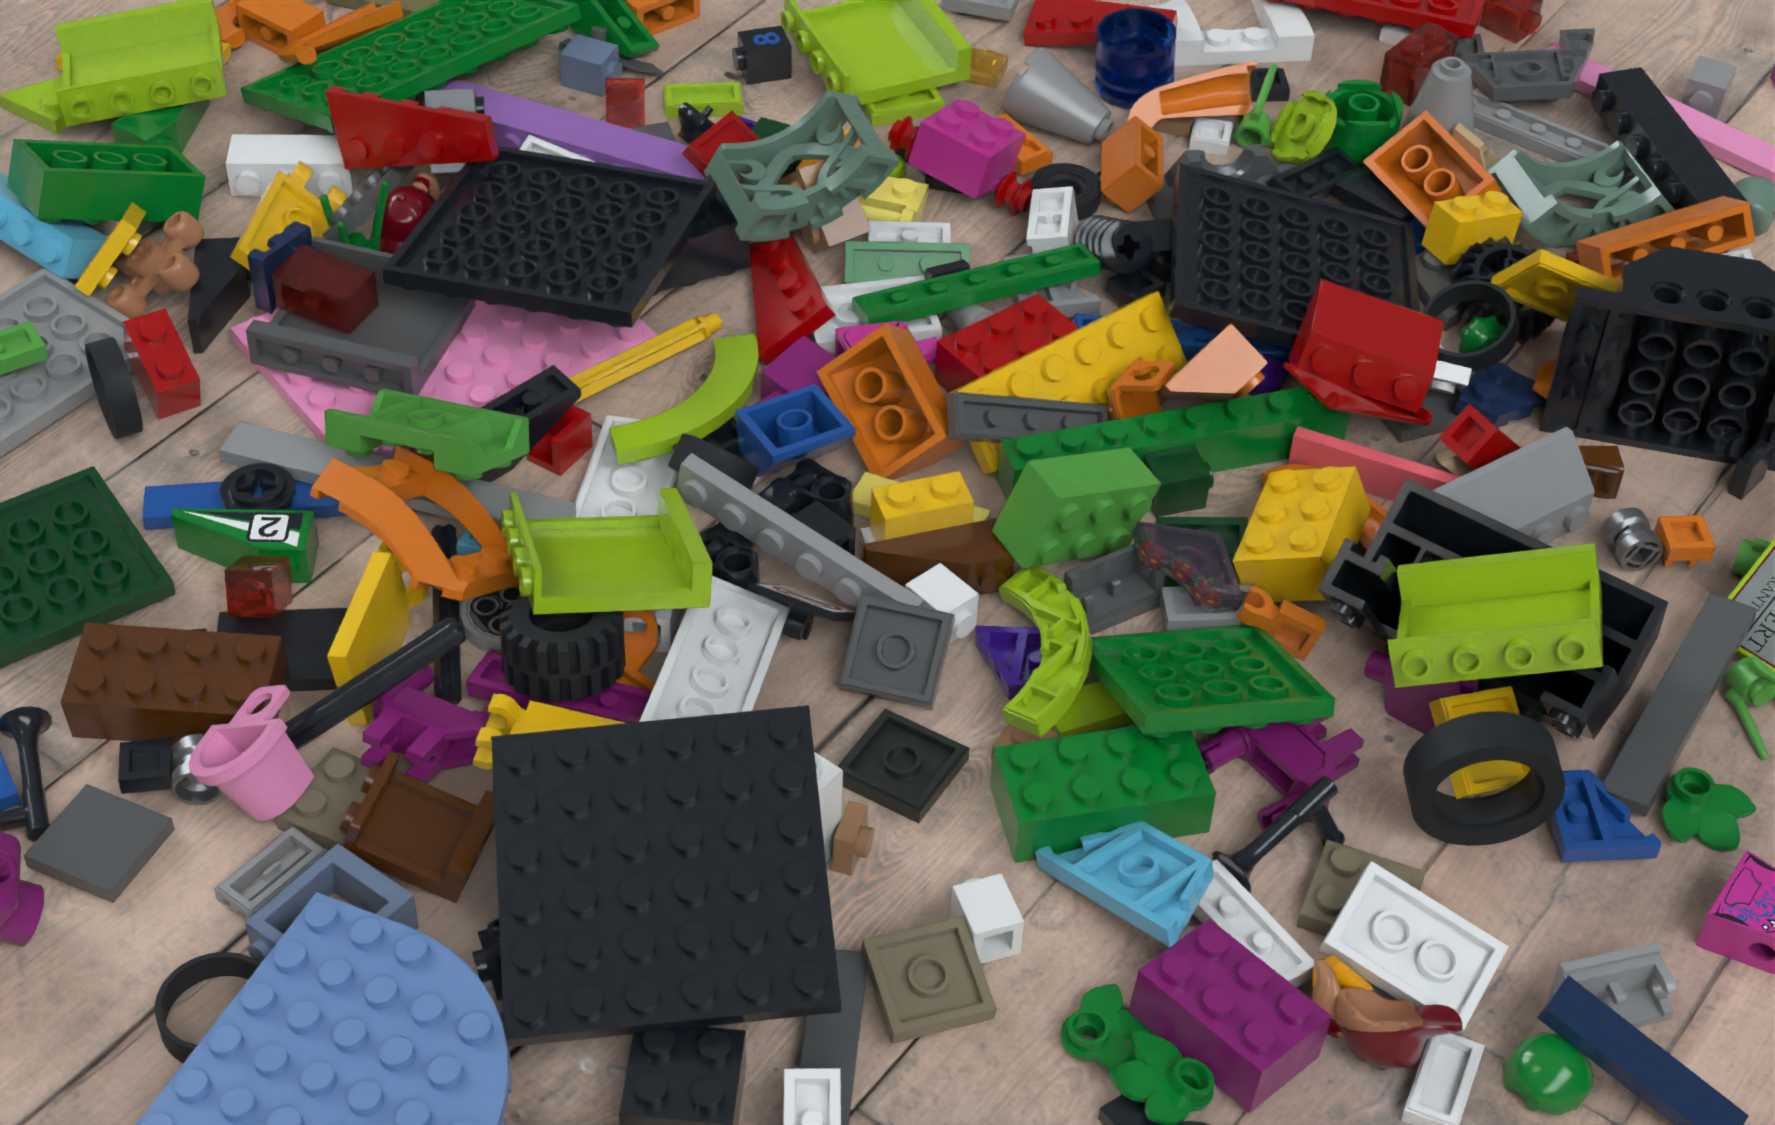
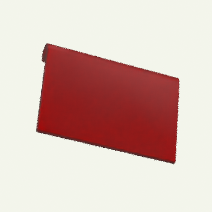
M1286 362L1283 364L1287 371L1331 410L1420 426H1427L1432 421V412L1429 409L1420 408L1417 414L1341 388L1297 369L1295 364Z

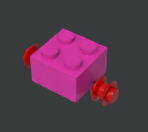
M957 99L921 121L917 129L913 127V118L911 116L905 117L902 121L897 120L891 127L888 134V141L891 142L890 150H893L895 153L901 148L906 150L905 158L908 160V164L974 199L979 198L991 189L994 192L995 207L1000 208L1005 203L1010 205V215L1016 216L1020 211L1026 212L1031 206L1033 181L1027 179L1021 184L1017 182V172L1013 171L1026 134L1015 129L1011 122L1002 118H994L984 113L973 102Z

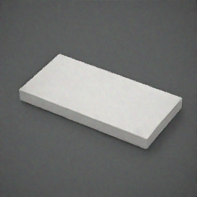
M606 415L575 501V518L658 515L659 488H676L679 473L668 466L677 444L673 445L672 452L665 455L618 465L610 441L609 427L640 421L641 419Z

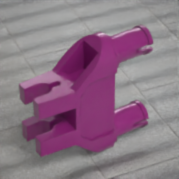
M428 665L371 702L374 721L363 732L362 742L372 746L361 756V765L371 768L373 763L382 766L391 750L398 754L406 755L407 760L415 762L404 774L424 783H429L441 770L473 765V759L478 749V746H475L480 728L486 727L490 712H488L489 704L481 712L477 710L470 711L422 692L434 680V673Z
M1317 718L1309 724H1295L1289 721L1268 723L1266 727L1259 729L1243 726L1224 727L1222 733L1197 746L1204 764H1209L1206 766L1209 775L1232 760L1240 758L1243 761L1246 760L1284 796L1277 802L1258 811L1257 819L1261 829L1264 831L1286 811L1289 805L1322 776H1326L1334 782L1358 767L1360 759L1353 752L1363 747L1364 739L1350 728L1321 743L1319 740L1326 737L1327 729L1321 722L1328 718ZM1329 801L1325 804L1327 808L1329 807ZM1309 818V819L1307 820V822H1312V823H1313V821L1311 820V818Z

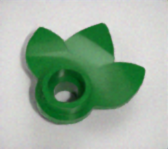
M1688 767L1679 770L1669 778L1665 788L1668 802L1663 806L1661 819L1666 832L1678 843L1682 844L1697 837L1702 844L1713 850L1735 851L1740 843V831L1736 819L1750 816L1756 811V806L1738 788L1732 785L1715 784L1712 777L1705 771Z
M1109 984L1093 988L1082 997L1080 1009L1072 1013L1062 1024L1060 1042L1063 1049L1073 1058L1081 1061H1097L1110 1072L1115 1066L1136 1060L1131 1042V1034L1134 1030L1155 1034L1128 1012L1129 1008L1123 1007V998L1118 985ZM1088 1035L1093 1037L1094 1039L1087 1040L1079 1036Z
M1134 1030L1131 1034V1042L1136 1060L1115 1066L1109 1072V1077L1117 1090L1132 1101L1145 1103L1144 1108L1147 1118L1163 1125H1174L1183 1122L1190 1111L1196 1112L1205 1109L1214 1095L1213 1087L1215 1081L1210 1069L1197 1059L1183 1058L1177 1047L1164 1038L1144 1031Z

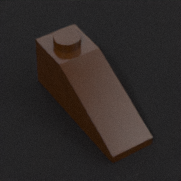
M997 518L866 543L863 547V562L904 588L905 584L941 563L979 595L995 593L999 591L998 588L1013 576L1014 558L991 531Z

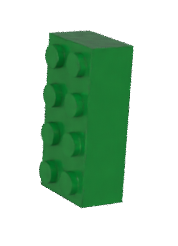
M13 139L7 187L38 220L45 223L58 224L63 219L79 220L91 225L102 224L103 220L120 221L129 205L133 202L146 211L140 225L143 221L159 222L164 225L173 214L179 211L189 213L198 221L206 176L171 145Z
M1137 726L993 747L990 789L1015 863L1036 860L1035 851L1046 846H1050L1054 854L1082 848L1080 837L1098 832H1111L1118 827L1139 821H1144L1172 838L1208 833L1210 830L1216 791L1191 730L1178 731L1169 737L1158 738L1147 734L1144 735Z

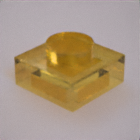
M972 48L970 79L964 82L997 89L1007 70L1008 55L995 53L989 49Z

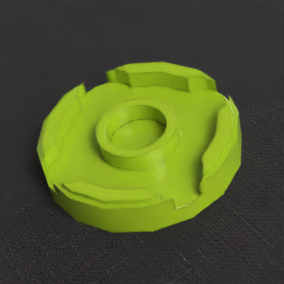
M1307 90L1300 95L1303 97L1297 102L1291 100L1287 103L1276 118L1271 131V141L1275 145L1274 149L1271 150L1273 155L1285 164L1299 165L1316 157L1324 149L1332 136L1337 120V109L1334 101L1318 90Z

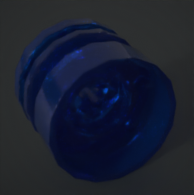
M1127 8L1114 11L1101 20L1097 26V58L1095 67V90L1100 98L1110 105L1123 109H1132L1135 102L1146 93L1174 82L1177 28L1171 19L1160 12L1150 9Z

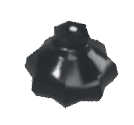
M688 102L681 104L678 109L681 124L678 136L686 143L691 144L714 125L708 119L714 109L707 105L701 113Z

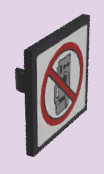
M749 583L747 590L792 606L784 623L782 634L797 640L808 639L813 626L814 615L832 621H854L855 611L780 584Z

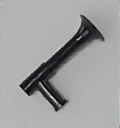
M27 706L12 709L0 718V732L9 738H14L16 741L23 785V807L0 812V831L26 826L27 838L31 841H37L50 826L46 793L42 784L38 739L41 734L50 728L52 716L42 708Z
M1322 776L1289 805L1286 811L1252 842L1231 854L1215 851L1212 853L1213 861L1217 859L1250 893L1251 885L1249 878L1254 867L1299 825H1303L1309 818H1311L1320 834L1324 846L1327 840L1343 844L1345 836L1339 831L1325 805L1338 793L1336 785L1328 777Z

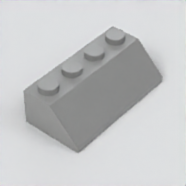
M1564 427L1433 490L1547 545L1552 540L1570 531H1578L1586 524L1590 517L1589 509L1595 493L1574 433L1568 427Z

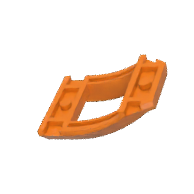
M400 446L395 449L394 459L384 460L382 464L369 467H351L333 457L311 487V497L315 499L332 497L340 501L338 511L358 521L382 540L403 564L411 577L409 587L415 590L433 586L442 591V597L464 601L519 585V576H514L513 557L508 556L507 540L502 537L501 530L479 500L453 475L445 471L435 470L434 463ZM425 496L437 503L458 519L471 532L483 549L480 552L464 556L455 555L447 560L427 527L404 500Z

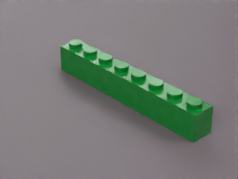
M1304 386L1000 440L997 482L1007 501L1027 461L1128 447L1143 462L1145 454L1195 446L1203 462L1210 464L1213 473L1289 459L1293 435L1298 426L1344 440L1350 413L1329 409Z

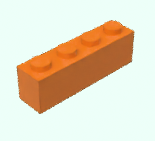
M1721 196L1576 241L1579 264L1620 281L1624 265L1669 246L1719 254L1754 243L1755 237L1750 202Z

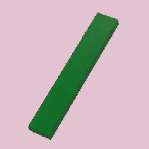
M1077 243L858 295L852 298L853 312L864 325L893 321L905 322L1099 275L1101 261L1083 243Z

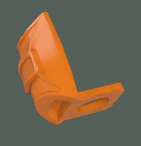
M1138 357L1106 392L1109 396L1110 405L1108 412L1111 421L1162 412L1157 390L1163 386L1175 371L1174 362L1144 361L1142 357ZM1149 372L1159 373L1152 378Z

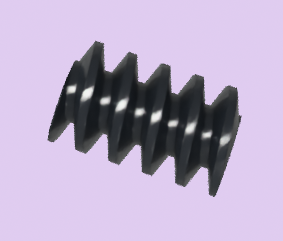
M1092 215L1085 218L1077 226L1074 234V244L1083 243L1101 261V269L1118 273H1133L1140 270L1148 262L1152 254L1153 241L1150 232L1142 224L1135 221L1103 215Z

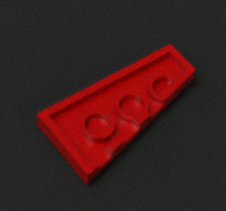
M1035 0L1023 32L1025 46L1172 44L1178 25L1177 10L1097 0Z
M331 86L325 91L345 169L494 161L499 156L490 115L440 106L438 109L419 106V102L403 99L401 102L382 99L379 94L369 92L356 94L346 92V88Z
M789 231V238L758 241L750 245L758 354L766 365H769L804 335L808 337L836 315L791 231Z

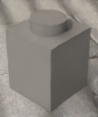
M1700 56L1687 80L1681 103L1717 119L1728 98L1737 66Z

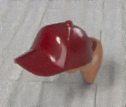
M421 172L417 174L411 186L398 187L388 194L379 241L381 252L394 254L440 197L441 188L439 182L431 173Z
M1314 960L1317 979L1312 1000L1332 1015L1326 1034L1334 1038L1346 1040L1352 1052L1367 1064L1376 1066L1380 1070L1412 1067L1420 1060L1428 1038L1459 1032L1463 1029L1459 1014L1449 1006L1432 1004L1414 1007L1409 1000H1387L1363 988L1341 989L1332 968L1323 960Z

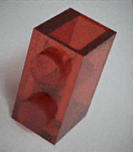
M1426 21L1385 53L1379 84H1382L1381 91L1391 96L1393 90L1400 96L1403 104L1411 106L1433 63L1445 57H1455L1459 36L1446 31L1440 25L1431 24Z
M304 245L298 248L272 273L278 308L347 334L356 329L379 306L375 271Z

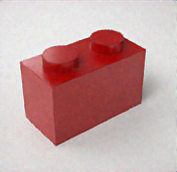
M166 308L123 321L124 349L158 420L201 406L200 378Z

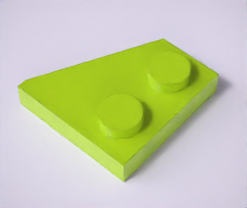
M62 76L0 94L3 109L56 134L67 128L55 89L62 88Z

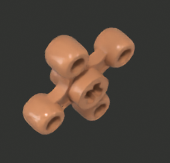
M179 211L166 221L163 227L165 238L160 244L153 238H149L137 244L128 257L123 253L119 254L113 265L131 281L118 284L110 291L106 299L108 306L132 319L143 315L148 306L146 296L151 289L158 295L168 293L172 289L178 293H184L197 283L200 276L198 267L187 256L180 253L181 251L193 249L204 236L202 225L189 213Z

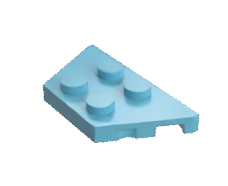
M1144 821L1124 825L1111 832H1098L1080 837L1082 848L1054 854L1051 847L1046 846L1035 851L1039 869L1169 947L1174 945L1179 939L1214 878L1212 859Z

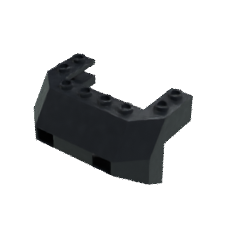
M1406 478L1365 555L1362 554L1354 541L1345 538L1318 590L1328 601L1326 607L1336 613L1334 618L1355 630H1360L1363 627L1385 641L1384 649L1389 652L1388 639H1397L1402 601L1397 577L1398 565L1554 547ZM1599 569L1602 595L1603 667L1478 679V692L1512 686L1520 715L1531 718L1538 723L1543 720L1570 738L1578 740L1582 735L1594 740L1630 690L1654 646L1661 629L1668 601Z

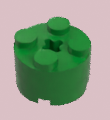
M1368 80L1344 81L1338 84L1337 90L1332 93L1329 90L1326 96L1335 103L1337 120L1332 136L1324 150L1329 151L1338 147L1357 164H1364L1363 161L1399 132L1404 107L1400 96L1393 90L1390 96L1381 91L1382 84Z

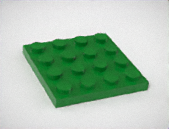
M1242 624L1091 637L1092 658L1089 669L1144 735L1164 738L1173 735L1174 732L1189 730L1215 733L1220 731L1221 727L1232 726L1259 729L1266 727L1268 723L1289 721L1295 724H1309L1317 718L1334 716L1335 698L1266 630L1255 626Z

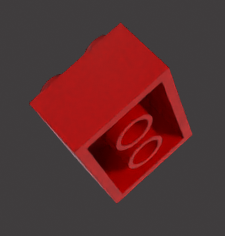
M1035 294L938 340L935 379L939 385L950 393L1079 329V327L1042 296Z

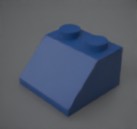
M816 383L735 411L740 455L744 460L760 469L758 477L776 473L783 468L797 464L804 458L816 459L823 454L840 449L856 435L855 427Z

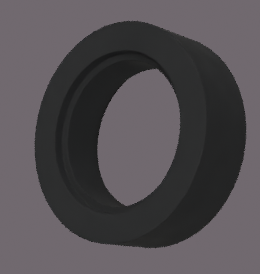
M1478 712L1448 720L1434 727L1418 739L1408 752L1403 765V775L1410 808L1417 825L1428 835L1457 845H1490L1509 841L1527 834L1542 825L1556 812L1563 800L1566 788L1563 771L1551 734L1535 720L1510 712ZM1505 760L1518 762L1530 768L1528 774L1517 784L1489 796L1456 799V797L1446 795L1437 790L1440 783L1449 775L1459 769L1479 762Z

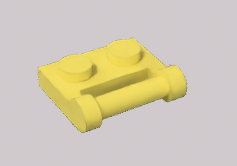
M888 176L865 200L861 195L858 196L867 222H917L928 198L929 184L915 182L907 178L900 179Z

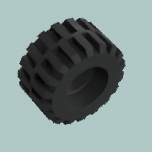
M520 595L516 601L509 602L505 606V612H502L500 615L499 626L503 674H505V680L508 685L514 686V690L520 694H530V698L537 700L548 699L550 702H561L562 700L578 701L582 700L583 697L599 695L602 689H610L616 684V679H620L624 674L626 663L623 611L534 615L529 598L521 597Z

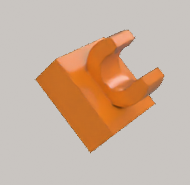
M1703 515L1658 517L1654 530L1664 546L1661 557L1666 568L1671 567L1673 561H1687L1689 567H1694L1699 560H1712L1716 546Z

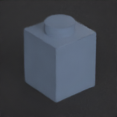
M576 34L559 54L561 86L603 97L613 84H617L621 78L622 63L619 62V49L616 44Z

